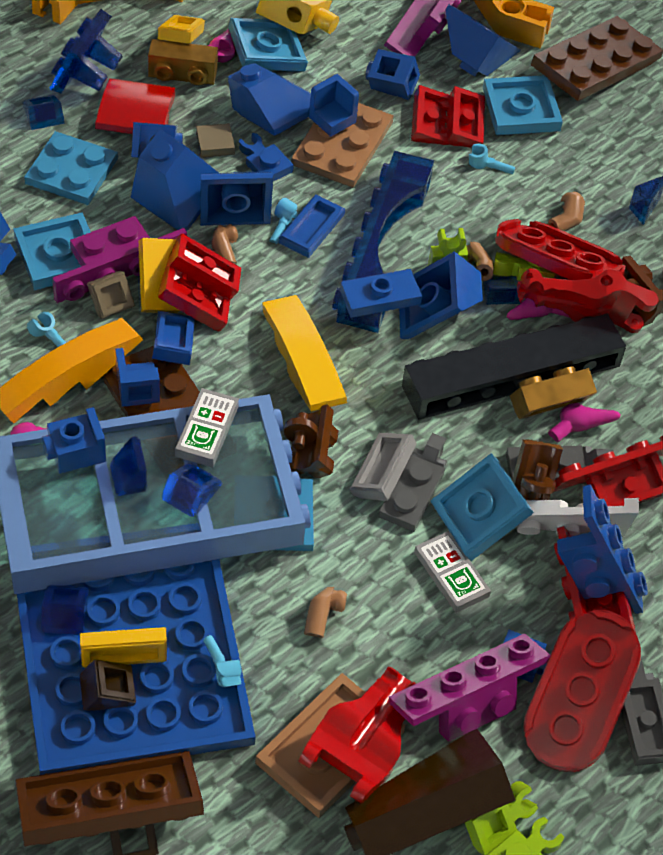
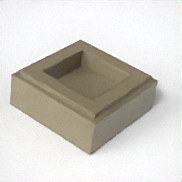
M230 123L196 126L201 158L235 155Z
M118 271L87 283L96 312L101 319L135 306L123 271Z

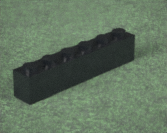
M608 313L595 317L587 316L572 323L553 325L547 329L529 334L521 333L513 338L498 342H486L478 347L462 351H451L446 355L427 360H416L411 364L405 365L402 388L417 419L420 420L510 396L520 388L519 383L535 376H541L542 381L554 378V372L574 366L575 371L589 368L591 374L620 367L626 344Z

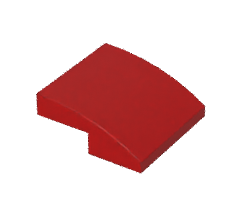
M109 78L100 102L95 129L133 134V122L168 125L169 112L175 98V87Z
M419 85L414 93L411 141L471 148L473 144H483L485 96L454 86L449 95Z
M181 233L177 237L166 264L158 298L213 330L221 331L228 322L230 300L239 291L241 267Z

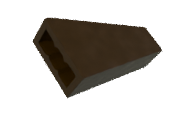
M475 729L382 784L362 804L354 801L346 806L345 809L351 823L343 827L353 851L362 849L364 855H391L516 800L503 763L479 730Z

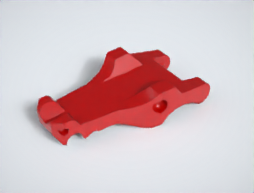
M530 268L522 274L520 282L517 284L520 303L523 299L529 298L534 301L535 307L545 306L561 310L574 322L587 316L595 317L608 313L613 324L622 327L630 333H638L644 325V320L640 315L631 313L635 305L641 310L649 312L656 307L659 301L654 291L628 282L621 271L606 269L600 275L591 279L565 280L542 277L537 269Z
M387 667L381 678L379 677L361 698L339 703L327 711L306 744L298 762L310 769L320 757L357 782L353 786L350 797L362 804L381 784L385 783L400 757L401 726L405 718L389 704V696L416 683L408 680L392 667Z

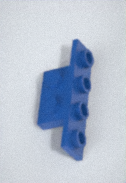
M591 484L583 486L584 520L591 532L558 539V554L584 600L601 598L623 591L635 614L643 613L642 596L648 594L644 574L636 572L631 549H624L619 526L617 524L612 525L610 522L606 501L597 498Z

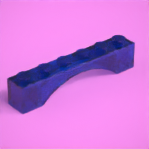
M394 151L390 164H383L379 183H382L381 188L375 187L370 202V207H373L372 212H365L361 226V232H364L363 237L357 236L352 249V257H355L353 263L347 261L342 281L384 274L378 257V248L385 234L398 220L409 212L423 206L432 179L434 160ZM337 288L332 309L338 310L337 323L379 333L386 311L351 318L340 288Z

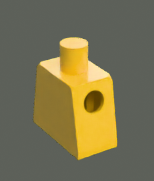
M260 0L256 9L257 14L298 34H306L316 28L331 34L339 22V16L329 11L332 0Z

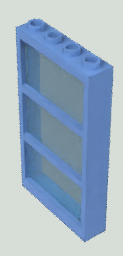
M270 394L239 399V407L213 468L175 457L176 445L194 406L99 421L105 437L106 462L59 474L55 460H47L44 452L42 436L48 435L47 429L0 436V515L14 594L303 545L305 528H310L311 526L309 509L307 504H300L298 495H301L299 474L297 471L291 472L289 463H292L291 446L288 439L282 440L280 433L283 431L282 414L279 408H273Z

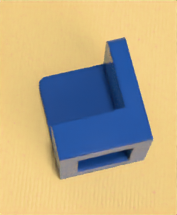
M335 74L312 87L309 118L332 137L356 123L359 92L340 75Z
M115 348L121 406L160 403L158 367H155L152 362L126 365L123 348Z

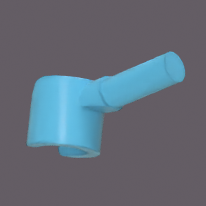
M473 144L472 154L468 155L469 165L476 169L489 167L513 174L516 168L488 157V148L483 144Z
M282 198L274 211L275 216L279 217L280 220L269 241L278 244L279 237L288 225L292 223V217L296 218L298 216L296 211L297 204L287 198Z
M41 312L37 316L44 327L35 319H31L27 323V329L32 336L40 337L45 335L57 347L66 343L53 328L55 319L51 313Z
M213 636L205 637L203 641L213 658L218 685L221 687L241 685V665L239 659L225 661L224 655L221 653Z

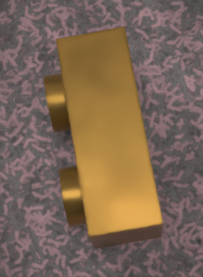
M152 39L148 53V77L157 78L161 81L177 80L190 82L194 85H214L217 73L218 47Z
M574 366L554 372V378L542 381L541 376H535L519 383L520 388L510 395L517 417L523 419L558 409L571 403L586 401L597 393L589 368L575 371Z

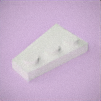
M624 498V506H608L610 522L612 525L617 524L623 537L639 513V498ZM526 500L534 513L516 526L517 532L525 535L539 534L541 530L556 531L558 536L557 528L565 526L571 536L591 532L584 520L583 503L578 504L576 507H568V503L562 500Z

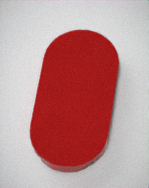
M519 219L506 220L498 225L495 242L501 249L569 280L591 279L600 275L606 269L619 270L624 276L625 265H622L623 261L618 255L551 225L538 221H530L529 226L521 225V220Z
M599 609L587 611L588 613L582 614L579 617L576 616L566 623L558 636L551 657L547 662L526 712L524 732L528 747L538 761L556 771H580L591 766L601 757L639 669L641 647L638 636L625 618L611 611Z

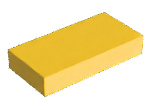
M173 15L158 27L157 39L190 44L203 33L205 20L202 18Z
M141 238L138 241L141 312L158 313V311L178 313L180 311L158 298L164 270L177 239Z
M166 627L80 633L82 667L86 668L94 659L127 665L167 661Z

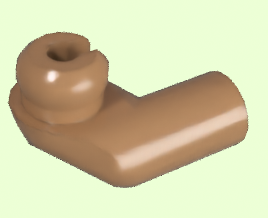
M575 191L567 192L562 196L561 202H564L562 206L564 212L549 219L548 225L566 231L582 222L585 201L583 196Z
M221 224L214 229L212 248L215 253L236 265L237 262L230 243L238 240V232L234 225L228 224L223 226Z
M470 242V245H466L468 251L467 262L472 263L475 261L476 269L481 272L482 281H487L493 275V260L480 243Z
M326 587L318 593L309 604L304 634L323 638L328 613L330 610L339 612L345 610L347 593L342 590H334V587Z

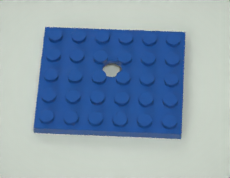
M199 525L127 534L122 535L125 545L200 532ZM109 537L33 547L31 552L33 560L107 548L111 547ZM220 559L17 594L40 775L189 751L190 755L255 745L256 737L242 668L240 675L241 685L219 686L213 658L203 641L205 637L212 635L221 653L224 655L225 661L238 659L240 661ZM166 627L167 661L128 664L132 665L136 704L134 706L96 711L84 710L80 674L85 668L82 667L80 633Z

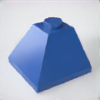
M448 4L445 9L452 55L462 61L459 67L471 75L476 76L480 72L488 76L521 51V49L452 5Z
M255 63L245 65L239 71L228 76L232 108L242 117L272 135L276 136L309 117L311 93L286 78Z
M159 129L139 156L131 198L176 230L184 228L187 231L200 215L201 174H215L219 172L188 147Z
M230 172L201 174L200 226L270 224L273 173Z
M454 251L414 273L413 275L421 292L422 300L420 305L399 308L400 338L411 339L483 301L481 272Z

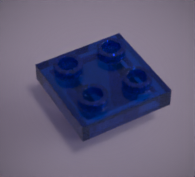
M100 9L93 20L88 16L77 31L80 37L70 38L61 52V55L64 57L61 56L53 67L51 74L55 78L49 89L62 94L74 78L97 91L101 90L103 83H105L108 77L88 57L112 70L117 68L118 62L123 58L122 54L102 37L105 28L112 18L111 15Z

